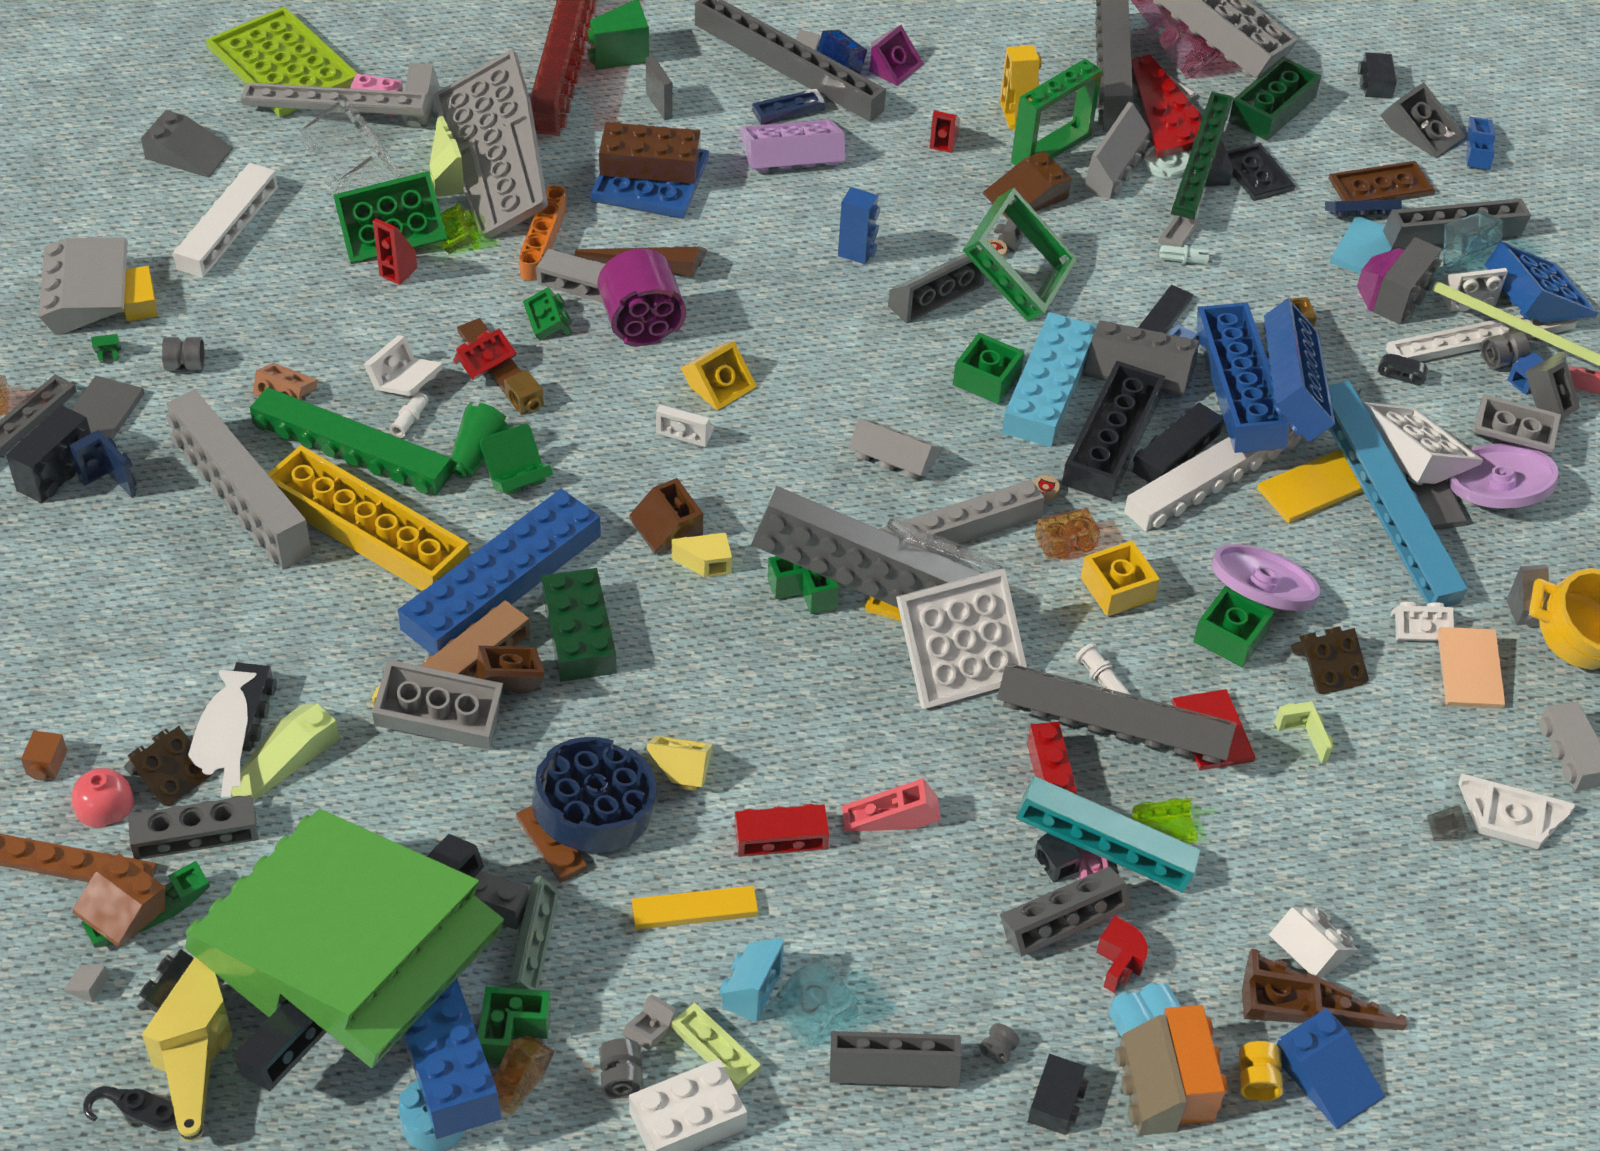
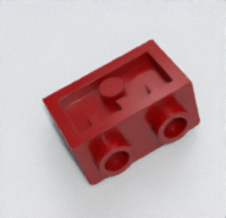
M499 328L493 332L490 330L483 332L478 336V340L471 344L465 342L456 349L457 353L453 361L455 364L461 363L471 379L475 380L514 358L517 352Z

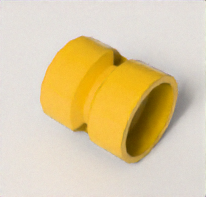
M1254 1041L1246 1043L1239 1048L1240 1092L1244 1098L1248 1100L1273 1101L1283 1094L1282 1073L1279 1071L1282 1066L1281 1050L1277 1045L1266 1041Z

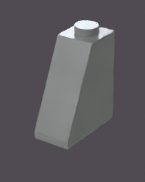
M409 63L405 92L428 93L430 98L424 116L402 115L404 123L411 127L428 125L435 104L433 94L439 91L440 85L434 67L431 64Z

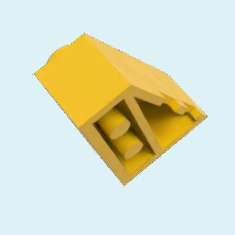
M1034 45L1006 48L1000 104L1009 130H1015L1020 96L1039 85V69L1042 62L1041 56L1037 54Z

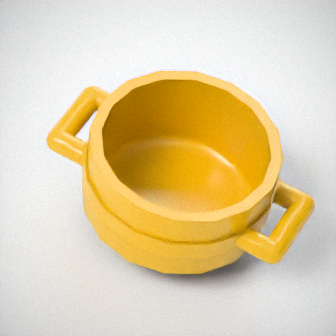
M1594 568L1578 570L1558 585L1543 579H1536L1533 585L1529 614L1539 619L1540 629L1547 646L1557 657L1575 667L1589 670L1600 668V570ZM1544 592L1548 593L1543 600Z

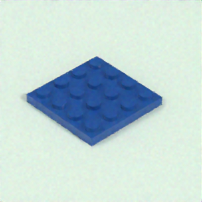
M700 149L695 184L599 175L591 191V201L685 218L709 159V150Z

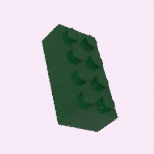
M1281 57L1233 99L1228 121L1268 141L1316 98L1321 75L1285 57Z
M591 568L541 575L543 600L560 682L617 674L616 650L598 569Z

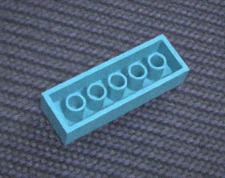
M1051 312L1048 313L1005 411L1002 428L1003 434L1048 447L1053 446L1086 366L1092 336L1097 325Z

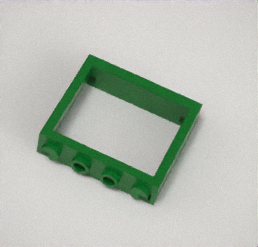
M1083 59L1020 96L1011 156L1012 164L1016 166L1024 158L1045 151L1053 159L1092 135L1102 76L1101 68L1087 59ZM1077 91L1073 120L1037 141L1041 111Z
M1015 188L997 197L962 250L1022 317L1028 321L1045 313L1077 261L1074 254ZM1003 212L1054 267L1037 294L986 239Z

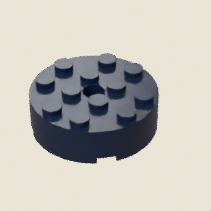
M580 737L556 745L547 752L546 757L538 765L536 771L532 809L538 824L546 834L557 842L572 849L588 853L614 851L632 844L647 829L656 796V779L647 761L632 748L626 750L614 745V740L601 737Z

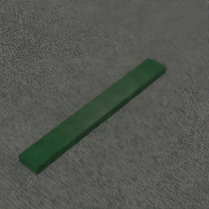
M1216 92L1210 93L1172 207V215L1195 220L1232 106L1233 96Z

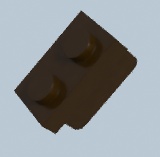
M1341 626L1324 630L1325 635L1319 637L1316 636V632L1299 636L1300 642L1291 644L1294 655L1305 653L1315 691L1319 694L1365 684L1369 680L1355 628L1342 631Z
M177 726L170 732L167 728L162 730L152 738L154 743L146 749L143 745L136 748L127 755L130 760L123 766L130 775L138 772L163 806H170L212 775L204 774L202 768L196 766L190 759L188 754L192 742L180 726Z

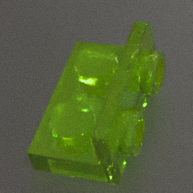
M457 203L441 213L448 239L442 241V245L448 254L468 243H471L476 250L481 248L478 240L481 236L473 224L476 220L469 209L465 210L460 203Z
M1172 798L1168 801L1153 803L1142 802L1133 806L1130 819L1187 844L1196 843L1198 840V835L1190 815L1192 807L1190 798Z

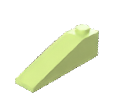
M438 116L429 164L437 197L464 193L462 157L455 139H452V133L449 131L443 116Z
M317 703L302 704L280 719L240 769L241 786L232 787L231 795L233 797L252 795L253 801H255L339 741L336 720Z

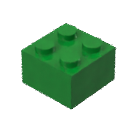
M978 333L955 363L953 385L999 404L1021 374L1025 351Z
M1224 586L1199 619L1193 642L1243 668L1268 634L1275 611Z

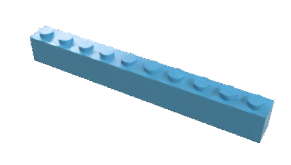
M1350 381L1328 385L1335 425L1330 427L1329 430L1427 604L1444 603V607L1461 603L1468 590L1466 581L1458 573L1453 558L1448 555L1442 544L1441 537L1433 529L1428 514L1421 508L1416 493L1411 490L1404 472L1400 471L1394 460L1393 453L1388 450L1384 443L1382 434L1371 420L1369 411L1363 406L1359 393L1354 390Z

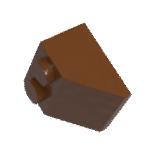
M478 646L475 678L503 683L502 690H512L516 693L537 691L545 672L536 647Z

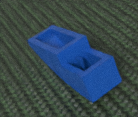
M1469 116L1466 152L1467 166L1491 169L1495 154L1493 144L1496 136L1493 120Z

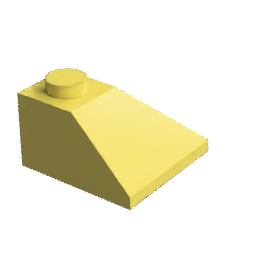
M655 735L647 743L648 752L672 783L679 784L680 789L695 791L697 787L704 785L713 744Z

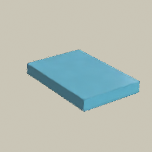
M1355 216L1333 253L1330 263L1360 274L1372 256L1393 250L1383 233L1385 226Z

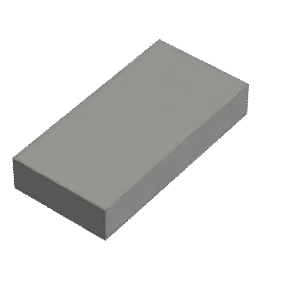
M1175 216L1160 236L1158 244L1184 247L1199 226L1200 220L1197 218L1193 220Z

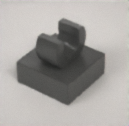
M1009 217L1006 224H997L994 233L1003 234L999 235L998 240L1006 243L1007 249L1018 250L1024 235Z

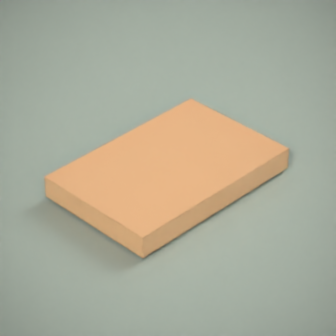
M1440 627L1437 633L1446 706L1503 708L1505 706L1496 629Z

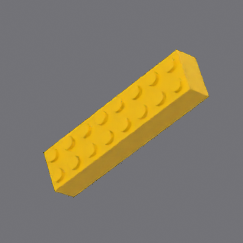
M302 445L267 473L306 519L308 524L421 591L425 590L470 556L469 543Z

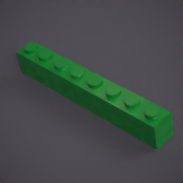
M269 387L250 406L252 423L258 429H267L277 433L283 439L290 438L300 442L306 448L318 449L329 457L335 456L345 460L351 466H361L368 469L374 475H384L391 478L397 484H407L414 487L420 493H430L436 496L453 475L451 471V458Z

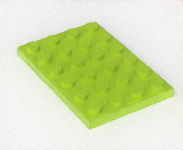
M285 6L205 39L207 48L245 84L262 83L348 88L351 86L356 74H358ZM270 107L279 117L299 109Z

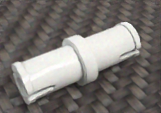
M421 392L414 394L410 402L400 409L398 418L389 428L392 435L402 438L411 425L418 422L420 413L429 403V399L425 394Z

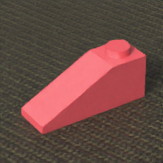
M924 778L842 805L844 830L846 832L911 830L941 821L938 796Z

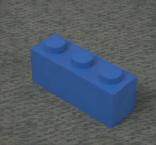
M850 187L841 202L839 257L865 264L869 257L873 258L875 256L877 244L874 242L879 230L876 220L881 209L878 206V195Z

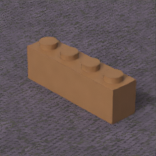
M505 600L497 607L490 609L487 615L478 622L472 623L457 638L451 639L436 654L429 656L421 666L475 677L478 646L515 647L530 635L529 618Z

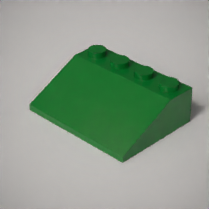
M430 171L333 194L350 264L377 258L373 220L375 218L397 227L413 248L448 240Z

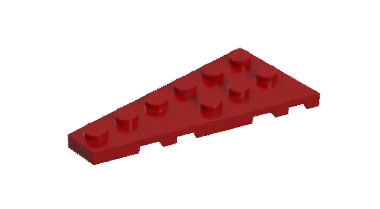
M1150 54L1131 59L1132 78L1138 89V98L1142 102L1141 108L1146 125L1152 135L1151 141L1152 145H1155L1156 158L1191 150L1203 116Z

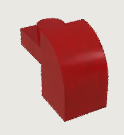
M1117 916L1113 917L1101 935L1096 953L1113 961V964L1107 971L1103 987L1115 993L1120 984L1124 987L1127 985L1133 973L1141 976L1148 953L1147 942L1143 934L1136 927Z

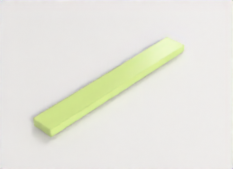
M1436 282L1433 291L1600 366V354L1441 282Z

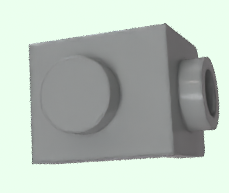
M650 995L646 999L643 1011L626 1024L623 1035L638 1042L641 1047L651 1050L670 1032L671 1021L674 1020L676 1008L658 997Z

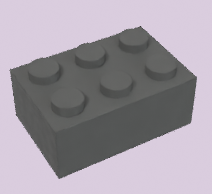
M1414 237L1383 277L1373 313L1397 324H1401L1404 318L1410 319L1415 310V304L1420 305L1425 297V291L1430 292L1435 284L1436 278L1433 275L1441 265L1442 260L1439 259L1442 249Z

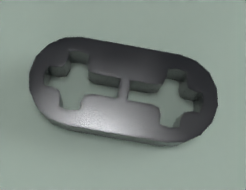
M1385 354L1380 360L1378 372L1382 376L1420 386L1426 381L1428 368L1423 362L1396 354Z

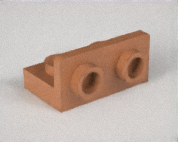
M271 363L256 370L253 394L260 396L269 387L302 400V396L317 388L318 379L276 363Z

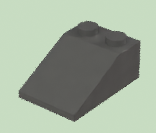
M1424 82L1395 101L1380 115L1392 131L1434 158H1437L1466 137Z
M165 110L141 137L145 159L207 178L212 175L233 150L232 146L188 116Z

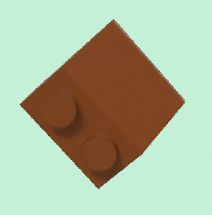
M119 853L94 873L73 907V914L119 948L165 911V886Z

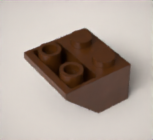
M678 478L653 487L629 515V519L655 555L671 549L672 539L703 536L704 513Z

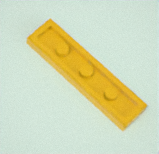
M754 886L632 898L635 930L758 917Z

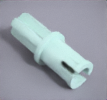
M1162 245L1159 251L1161 260L1179 261L1184 265L1186 262L1207 265L1209 255H1207L1209 254V249L1188 248L1187 245H1184V247Z

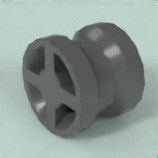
M995 1023L989 1030L990 1036L982 1040L980 1050L986 1057L995 1060L997 1063L1006 1064L1011 1056L1010 1051L1017 1048L1020 1039L1010 1027Z

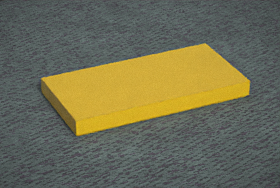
M1340 449L1262 481L1257 486L1259 492L1288 524L1364 492Z

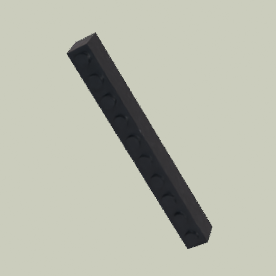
M448 834L426 856L473 878L484 868L477 845L452 834ZM286 999L251 1037L239 1047L232 1057L242 1077L271 1091L327 1032Z

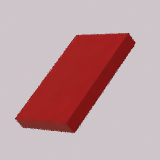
M1227 689L1174 697L1172 699L1173 706L1237 722L1227 760L1221 759L1220 764L1203 760V754L1192 752L1199 771L1255 761L1256 756Z

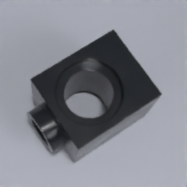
M1049 833L1037 840L1034 856L1041 865H1045L1043 869L1053 883L1079 872L1082 855L1073 844Z

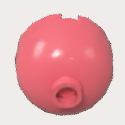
M96 768L84 773L77 780L71 792L72 808L80 822L90 827L103 828L114 822L117 824L131 813L134 805V794L130 783L123 774L110 768Z

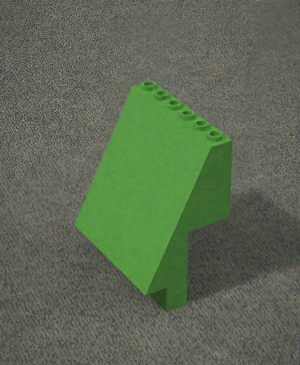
M319 808L312 816H304L298 823L297 830L291 836H283L276 844L275 851L269 857L266 855L262 856L254 865V871L247 878L245 876L240 877L232 886V892L224 899L222 897L218 898L211 905L208 911L209 914L202 920L196 919L188 927L185 949L268 1017L287 999L365 1064L373 1068L499 934L504 919L474 896L479 880Z

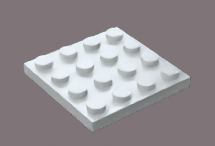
M998 569L896 596L922 708L926 709L1000 688L1006 665L1015 664L1027 667L1005 569Z

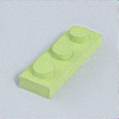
M693 1003L671 1021V1029L707 1063L716 1059L721 1060L737 1091L761 1071V1064L696 1003Z

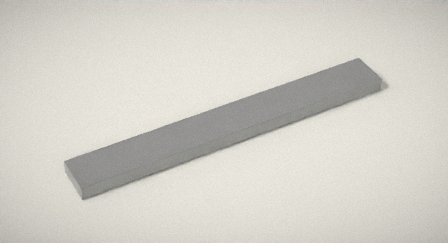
M247 83L241 97L242 105L424 116L430 98L428 93Z

